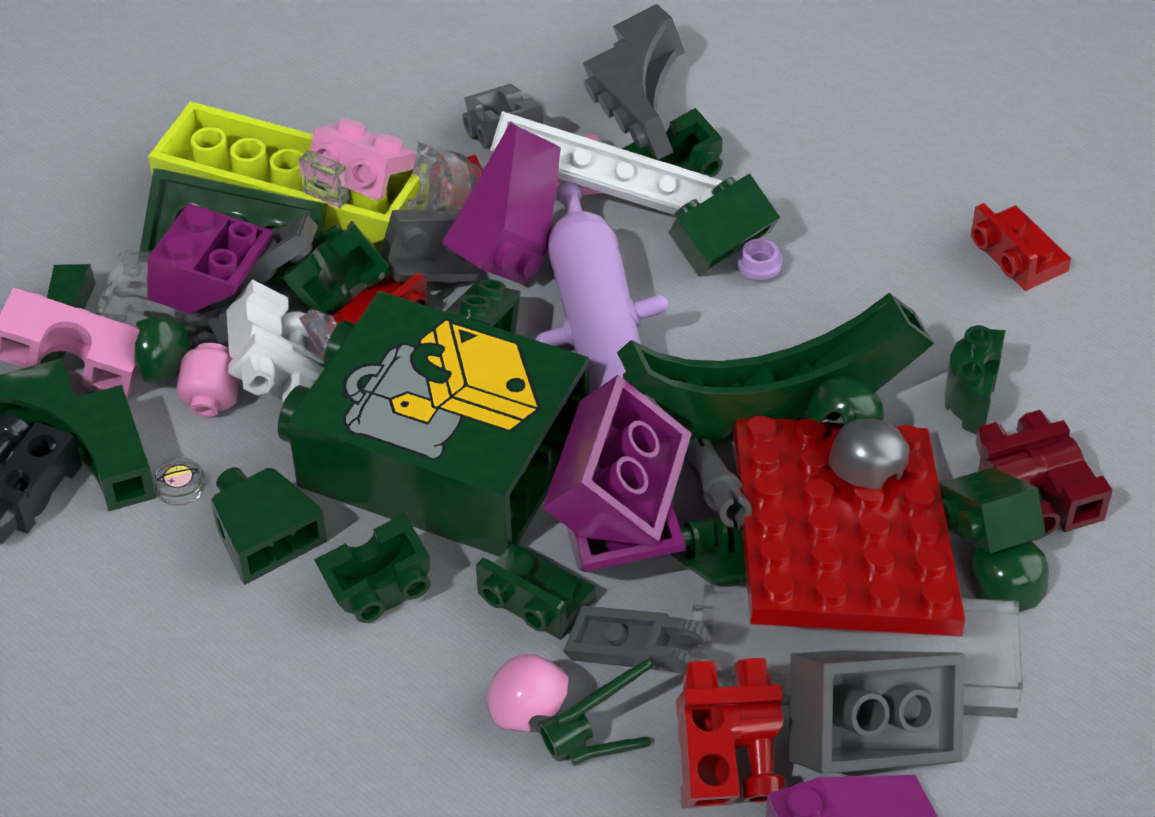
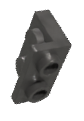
M392 210L380 254L390 266L388 270L395 281L405 283L417 272L426 277V282L453 284L458 281H476L478 270L474 264L442 244L460 210Z

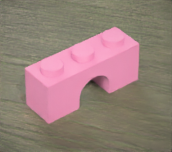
M13 287L0 313V361L21 368H27L40 364L41 360L49 353L55 351L71 352L79 356L85 363L82 388L96 392L122 385L128 399L139 374L134 362L135 342L139 330L131 324L121 323L90 313L85 309L75 308L45 298L40 294L26 292Z

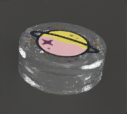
M189 458L170 459L162 463L154 473L157 496L168 505L183 506L190 504L202 495L205 488L202 468L197 462Z

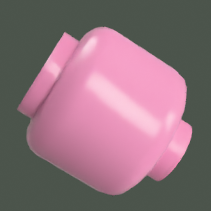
M202 343L196 349L188 351L183 356L177 382V396L183 403L190 406L192 413L203 417H213L218 414V411L228 410L236 404L241 380L228 374V364L233 359L229 355L228 347L216 343Z

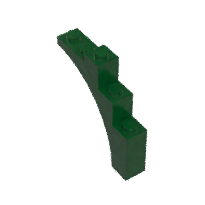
M889 292L861 314L826 334L794 347L757 357L724 361L691 360L658 353L633 340L624 345L617 354L626 371L623 373L624 380L643 395L646 394L653 398L668 415L692 433L690 441L697 438L698 443L703 447L701 444L702 437L710 440L715 447L734 431L736 420L748 419L754 416L795 420L805 412L810 398L818 385L830 377L847 376L858 379L877 392L929 349L934 342L916 312Z

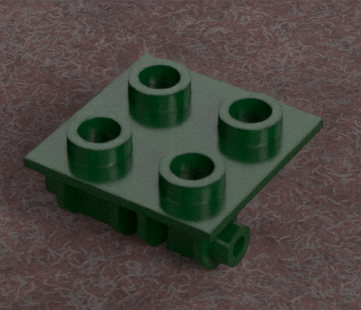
M715 516L712 519L706 518L685 522L680 530L686 550L671 553V556L714 587L728 588L739 585L741 579L746 578L742 526L738 527L733 517H731L733 527L725 525L719 516Z

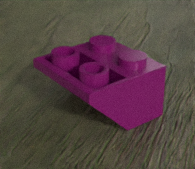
M188 203L148 257L147 300L191 314L234 294L273 238V231Z

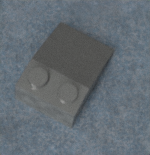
M860 650L791 653L789 761L821 774L962 761L965 654L960 652Z

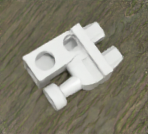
M252 279L226 310L229 355L233 358L228 364V374L243 380L244 390L257 396L269 393L281 399L282 403H284L294 387L302 385L311 388L325 369L322 367L324 360L321 356L307 349V346L313 340V337L306 330L310 324L314 326L312 319L302 312L286 313L288 310V297Z

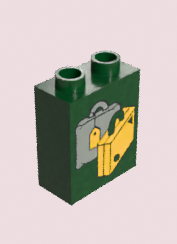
M379 291L356 324L342 321L336 326L326 347L324 356L325 369L313 386L308 388L298 385L290 391L280 411L278 436L282 441L291 444L297 487L389 519H394L405 513L415 528L500 557L512 542L518 545L547 496L578 405L583 398L589 395V357Z

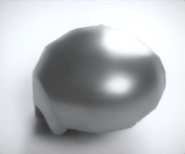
M857 419L847 423L837 434L832 444L828 465L838 477L852 485L872 490L880 489L890 476L895 474V479L899 480L908 464L909 445L898 429L890 424L877 419Z

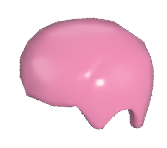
M521 654L512 657L495 673L487 693V708L493 722L502 730L531 731L529 720L533 716L544 715L552 717L559 711L567 695L569 677L563 669L539 655Z

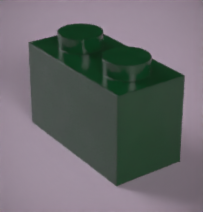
M750 173L738 181L733 177L725 179L711 190L712 197L702 203H699L697 199L691 200L675 212L676 220L668 233L698 276H701L741 251L748 241L762 238L770 233L780 219V215Z
M994 467L939 483L942 496L940 501L943 503L948 530L989 553L1046 536L1038 488Z

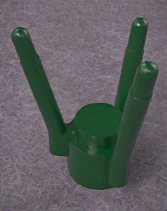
M649 659L642 661L572 707L539 721V732L551 756L556 761L568 756L572 765L576 766L590 758L648 747L651 740L647 736L586 746V741L593 738V732L584 713L650 670L653 665L652 661Z

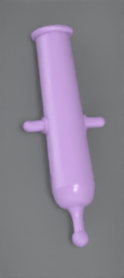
M563 181L557 187V198L564 205L566 216L562 217L550 232L549 259L554 271L566 320L563 321L564 326L540 333L535 340L555 347L570 343V346L574 347L575 353L589 357V394H591L616 375L623 378V373L626 371L617 352L630 340L641 344L637 326L641 325L640 320L665 312L669 307V301L665 296L657 295L634 303L633 299L630 298L615 232L600 215L582 211L580 204L582 189L580 185ZM646 394L644 395L654 403L653 398Z

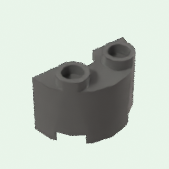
M511 83L464 97L468 111L462 115L465 130L470 138L478 136L481 146L485 150L491 149L502 111L543 124L542 106L532 98L524 100L522 91Z

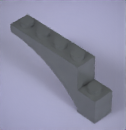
M655 4L614 25L613 28L618 38V41L614 43V47L583 62V65L589 77L584 80V85L594 103L600 101L606 115L609 118L615 117L624 134L630 132L632 139L640 150L646 148L659 160L673 153L660 116L656 112L658 95L672 64L685 51L672 17L658 4Z

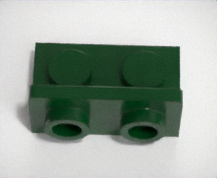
M514 542L510 544L494 563L486 558H482L476 564L478 594L489 605L495 608H504L522 618L532 629L545 631L560 640L574 625L581 607L590 606L596 600L595 586Z

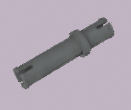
M701 437V444L703 445L701 447L697 438L689 441L684 459L690 465L705 492L703 494L704 500L711 509L719 513V517L725 525L733 527L731 517L735 519L738 527L744 525V516H751L752 508L740 491L743 486L735 474L728 472L710 440Z

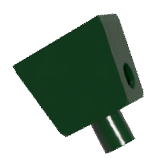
M232 467L222 472L218 477L216 486L220 492L211 499L218 533L244 585L327 542L323 510L276 469L266 468L247 478L240 468Z

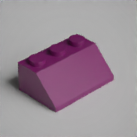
M616 375L580 401L543 509L580 537L648 546L655 545L659 542L692 433L621 376Z

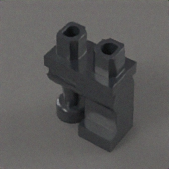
M3 414L0 417V544H3L15 529L28 534L36 524L34 517L39 516L44 511L51 494L64 477L72 479L83 466L73 434L38 422L30 428L22 419L11 414ZM47 441H51L56 444L54 450L49 449Z

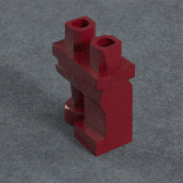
M1036 410L1024 414L1018 420L1016 429L1018 433L1007 435L1002 425L997 422L980 426L975 442L981 456L978 471L994 467L1037 487L1045 500L1040 501L1046 536L1052 533L1058 525L1061 526L1064 532L1105 521L1113 490L1103 475L1099 477L1094 475L1084 460L1078 443L1069 436L1071 430L1064 420L1051 423L1041 410ZM1086 504V511L1075 514L1077 506Z

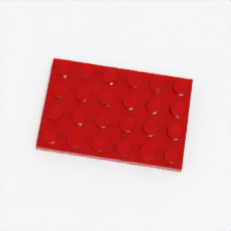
M754 416L748 419L736 420L733 434L737 478L743 485L740 491L752 508L751 516H744V525H742L750 624L962 637L966 619L944 507L940 501L942 496L928 428H916L911 425L893 426L898 429L909 445L908 464L899 480L894 478V474L884 482L880 489L872 490L852 485L841 479L828 465L832 444L844 426L843 423L817 422L812 419H771L766 416Z

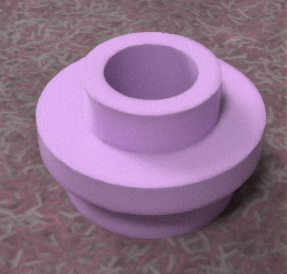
M762 238L748 241L737 257L739 271L746 277L755 280H767L779 274L783 265V257L777 245L770 240Z

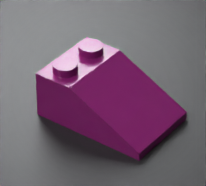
M510 122L442 244L481 270L527 286L530 279L539 272L543 263V257L549 248L561 147Z
M916 775L817 777L768 793L766 804V817H938Z

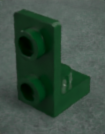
M485 279L476 281L445 312L516 334L521 291L506 288V285L498 280Z

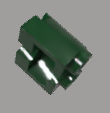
M696 108L670 121L666 134L673 153L658 161L709 177L717 175L723 165V161L720 158L723 138ZM635 142L622 148L623 150L657 160L646 148L640 150Z
M350 221L346 227L347 229L344 231L337 224L312 241L311 245L313 248L308 256L295 266L289 265L282 277L316 318L328 310L332 313L339 311L352 299L353 295L350 292L352 288L359 284H366L367 287H372L380 282L389 272L388 268L390 266L354 221Z
M982 325L968 328L964 338L959 340L953 348L949 358L944 393L946 410L951 409L952 413L963 421L962 428L976 435L980 426L987 424L991 393L995 390L1006 330L989 329Z
M405 513L374 528L371 539L365 544L351 547L345 543L314 559L336 602L345 612L354 614L356 619L362 623L378 619L384 611L398 606L406 599L411 600L421 597L430 587V580L427 577L430 570V555Z

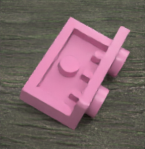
M340 119L339 123L315 127L306 163L307 171L374 200L383 199L391 174L414 169L417 152L403 147L402 140L386 134L374 135L365 131L366 126L363 123L351 119Z

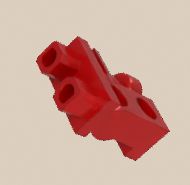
M765 658L737 660L734 664L736 686H718L715 661H691L684 668L683 691L676 699L683 785L680 787L682 809L731 805L740 797L735 748L747 747L752 776L743 780L745 802H767L768 793L786 788L785 777L780 774H774V738L783 727L784 720L780 703L783 700L781 684H772Z

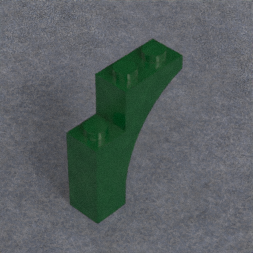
M62 358L0 375V417L3 414H11L22 419L30 428L38 422L73 434L81 461L98 482L109 512L156 498L150 467L122 385L74 397Z

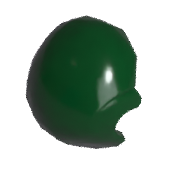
M146 310L144 315L149 318L136 322L139 333L135 342L134 362L145 382L157 385L164 384L179 375L182 358L190 351V337L184 323L167 313Z
M835 376L822 381L815 389L805 410V416L817 422H822L825 419L836 421L842 416L844 426L857 419H877L883 421L885 415L883 403L878 394L864 382L847 376Z
M1032 541L993 553L977 547L971 561V576L974 580L976 598L998 611L1021 612L1036 607L1046 596L1048 590L1049 566L1044 552Z

